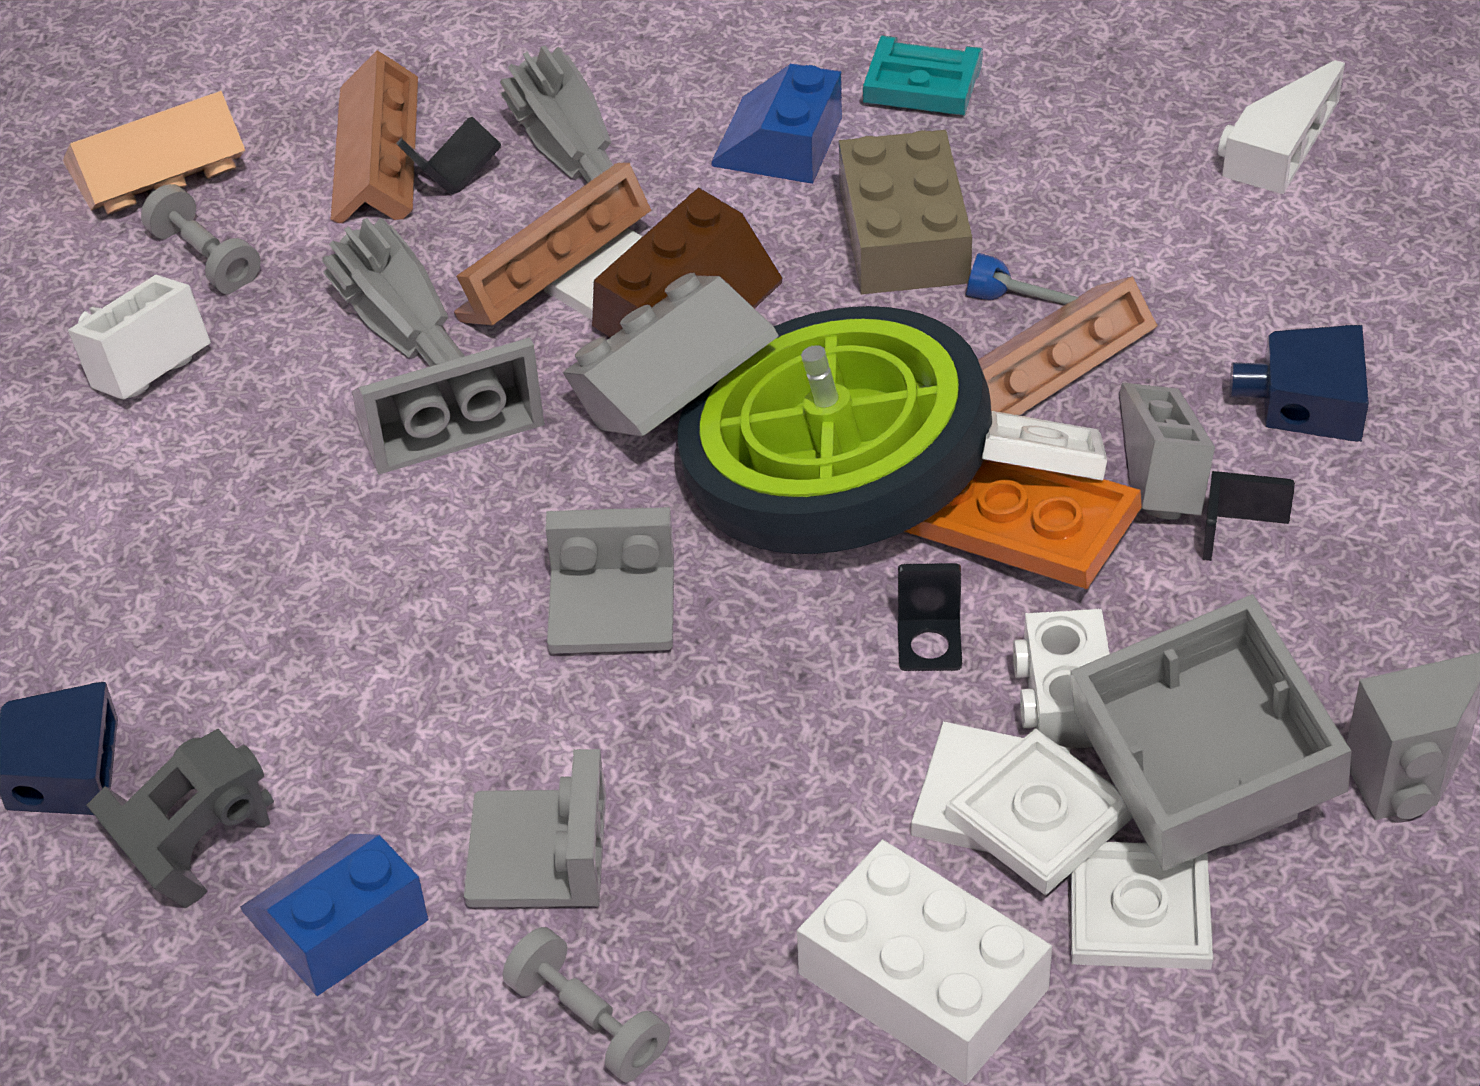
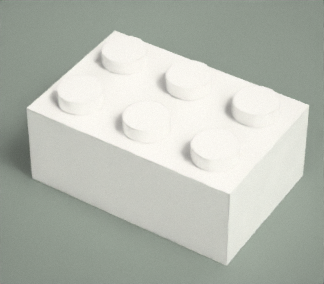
M883 839L797 929L798 967L801 976L965 1085L969 1083L1049 990L1051 944Z

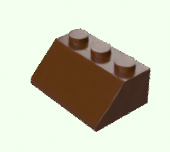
M698 187L594 279L592 326L607 336L612 337L623 329L620 322L625 316L642 306L650 305L652 308L667 297L665 289L672 282L689 273H695L696 276H720L754 309L782 284L783 278L743 213Z

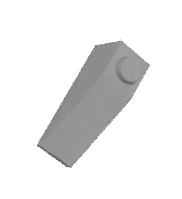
M1122 382L1120 399L1130 487L1141 490V509H1145L1148 514L1162 519H1179L1182 513L1201 515L1215 450L1214 444L1178 388Z

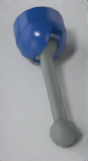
M978 253L975 258L966 291V296L993 300L1004 295L1006 291L1011 290L1063 305L1079 298L1014 280L1011 278L1009 269L1003 261L982 253Z

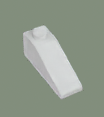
M1334 60L1248 105L1235 126L1227 125L1221 136L1218 155L1224 157L1222 176L1284 194L1339 102L1345 63Z

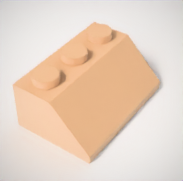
M219 91L70 143L63 162L91 211L104 206L107 215L136 205L137 201L134 196L136 194L153 188L156 190L168 184L184 188L187 186L184 177L204 171L207 179L232 171L236 168L234 159L240 158L245 152V148L223 93Z

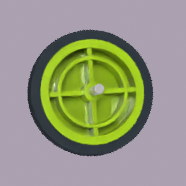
M878 306L830 309L804 315L773 326L779 335L776 339L686 404L680 415L678 448L684 477L706 518L726 535L744 544L768 551L790 554H821L863 547L898 535L933 516L949 504L975 476L983 463L982 454L985 437L992 425L989 387L977 356L964 338L951 327L924 314L905 309Z

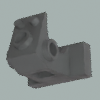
M218 728L201 738H192L181 744L174 755L128 801L105 786L87 804V807L152 887L179 905L187 908L197 902L207 892L206 888L191 871V855L195 845L202 836L219 822L227 826H233L241 823L246 818L252 819L265 828L270 824L266 807L274 803V800L267 789L260 791L258 781L264 778V772L252 751L244 744L235 748ZM196 788L198 792L170 819L167 813L173 805L190 790Z

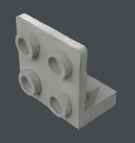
M670 507L546 511L545 530L551 566L547 635L549 652L555 654L670 650L673 647L674 547Z
M600 749L573 750L572 776L560 777L559 790L478 791L474 794L464 889L465 903L468 907L600 906L606 791Z

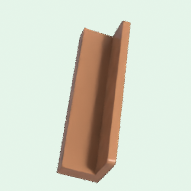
M378 50L340 88L331 220L336 223H344L364 202L394 220L404 219L413 209L414 161L396 143L402 138L415 149L418 76Z
M630 163L614 164L458 274L456 277L469 301L454 311L457 319L463 323L494 325L652 211Z
M1133 276L1091 288L1076 300L1059 308L978 359L989 387L991 411L1021 415L1158 327Z

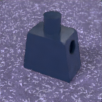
M1343 325L1272 332L1267 338L1264 363L1232 362L1230 397L1264 398L1265 426L1267 428L1362 442L1369 405L1363 325Z
M96 682L11 700L1 707L0 797L5 810L94 815L87 807V804L105 786L111 790L118 717L106 682Z

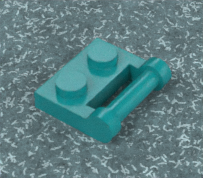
M881 35L863 84V102L965 115L976 78L978 79L982 67L983 48L966 46L965 51L898 43L897 37Z

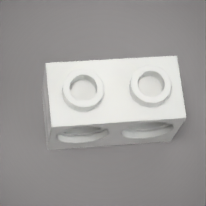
M1102 609L1025 613L1024 639L1013 640L1015 677L1027 678L1029 688L1020 690L1023 728L1037 729L1059 746L1071 749L1093 747L1074 713L1070 671L1110 654Z

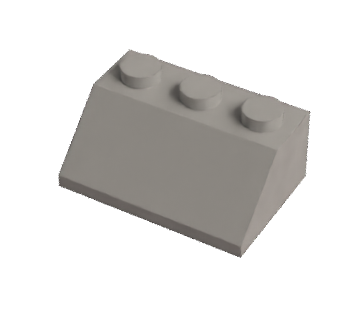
M689 273L672 282L665 289L667 297L652 308L650 305L642 306L625 316L620 322L623 329L608 340L601 337L578 350L575 354L577 362L563 371V374L594 424L600 430L643 437L779 336L773 325L720 276H696L695 273Z
M531 338L361 386L352 391L359 429L378 475L545 425L535 349Z

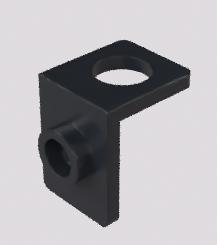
M469 117L429 161L402 138L396 143L424 172L451 195L460 192L501 148V143L474 117Z
M1212 471L1202 560L1212 561L1217 517L1289 524L1295 489L1294 480Z
M931 563L901 564L898 566L899 668L902 671H958L962 668L960 564ZM923 633H937L947 640L949 646L947 651L937 658H924L913 651L911 644L914 638Z

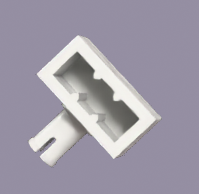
M159 275L152 276L103 308H89L91 314L84 311L78 320V324L68 329L91 388L123 400L142 394L149 388L150 382L171 369L186 365L191 361L193 354L211 343L190 286Z

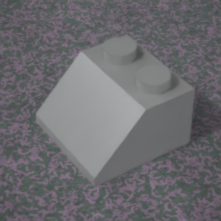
M1480 652L1359 680L1347 745L1351 749L1350 773L1374 820L1395 815L1401 819L1416 818L1439 803L1472 738L1480 707Z

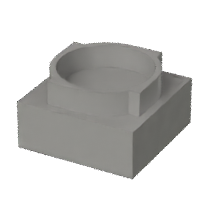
M1253 594L1070 671L1074 713L1162 871L1218 847L1230 846L1250 840L1298 819V813L1348 792L1351 749Z

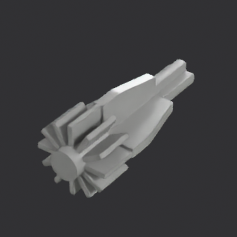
M541 46L538 57H531L528 52L523 53L525 61L519 67L513 64L508 66L514 77L501 79L500 84L505 91L500 94L520 124L523 123L536 147L571 178L578 179L583 176L587 183H589L613 166L605 151L611 144V140L594 94L570 57L565 55L560 47H557L550 53L546 46Z
M366 218L362 220L361 229L352 231L348 226L344 229L346 235L340 242L331 241L329 245L336 254L323 257L322 262L327 267L323 272L344 300L354 306V310L370 329L409 358H415L421 354L430 366L465 356L442 326L448 319V315L424 266L392 225H388L383 218H379L373 226L369 219Z

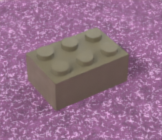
M921 130L906 134L876 137L864 136L856 139L839 140V187L861 295L968 284L972 267V233L947 131Z

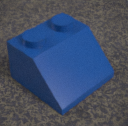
M790 63L744 95L711 161L712 167L813 184L842 119L841 71L823 69L813 65Z
M349 834L240 906L245 916L317 997L428 921L419 876L378 834Z

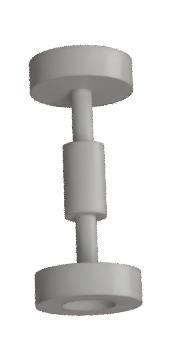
M168 184L157 188L148 196L141 211V220L145 228L156 237L164 240L181 231V237L208 258L205 266L206 278L220 292L231 294L256 278L261 264L260 255L257 250L240 238L228 239L220 244V241L197 221L193 220L196 213V204L193 197L178 185Z
M540 927L528 933L513 948L503 968L504 982L524 997L531 996L547 981L560 991L559 1000L593 1029L603 1027L614 1036L606 1051L605 1066L622 1081L632 1082L662 1055L670 1037L669 1026L651 1011L640 1012L622 1025L611 1016L613 1008L578 978L568 980L558 972L567 955V943L548 927Z

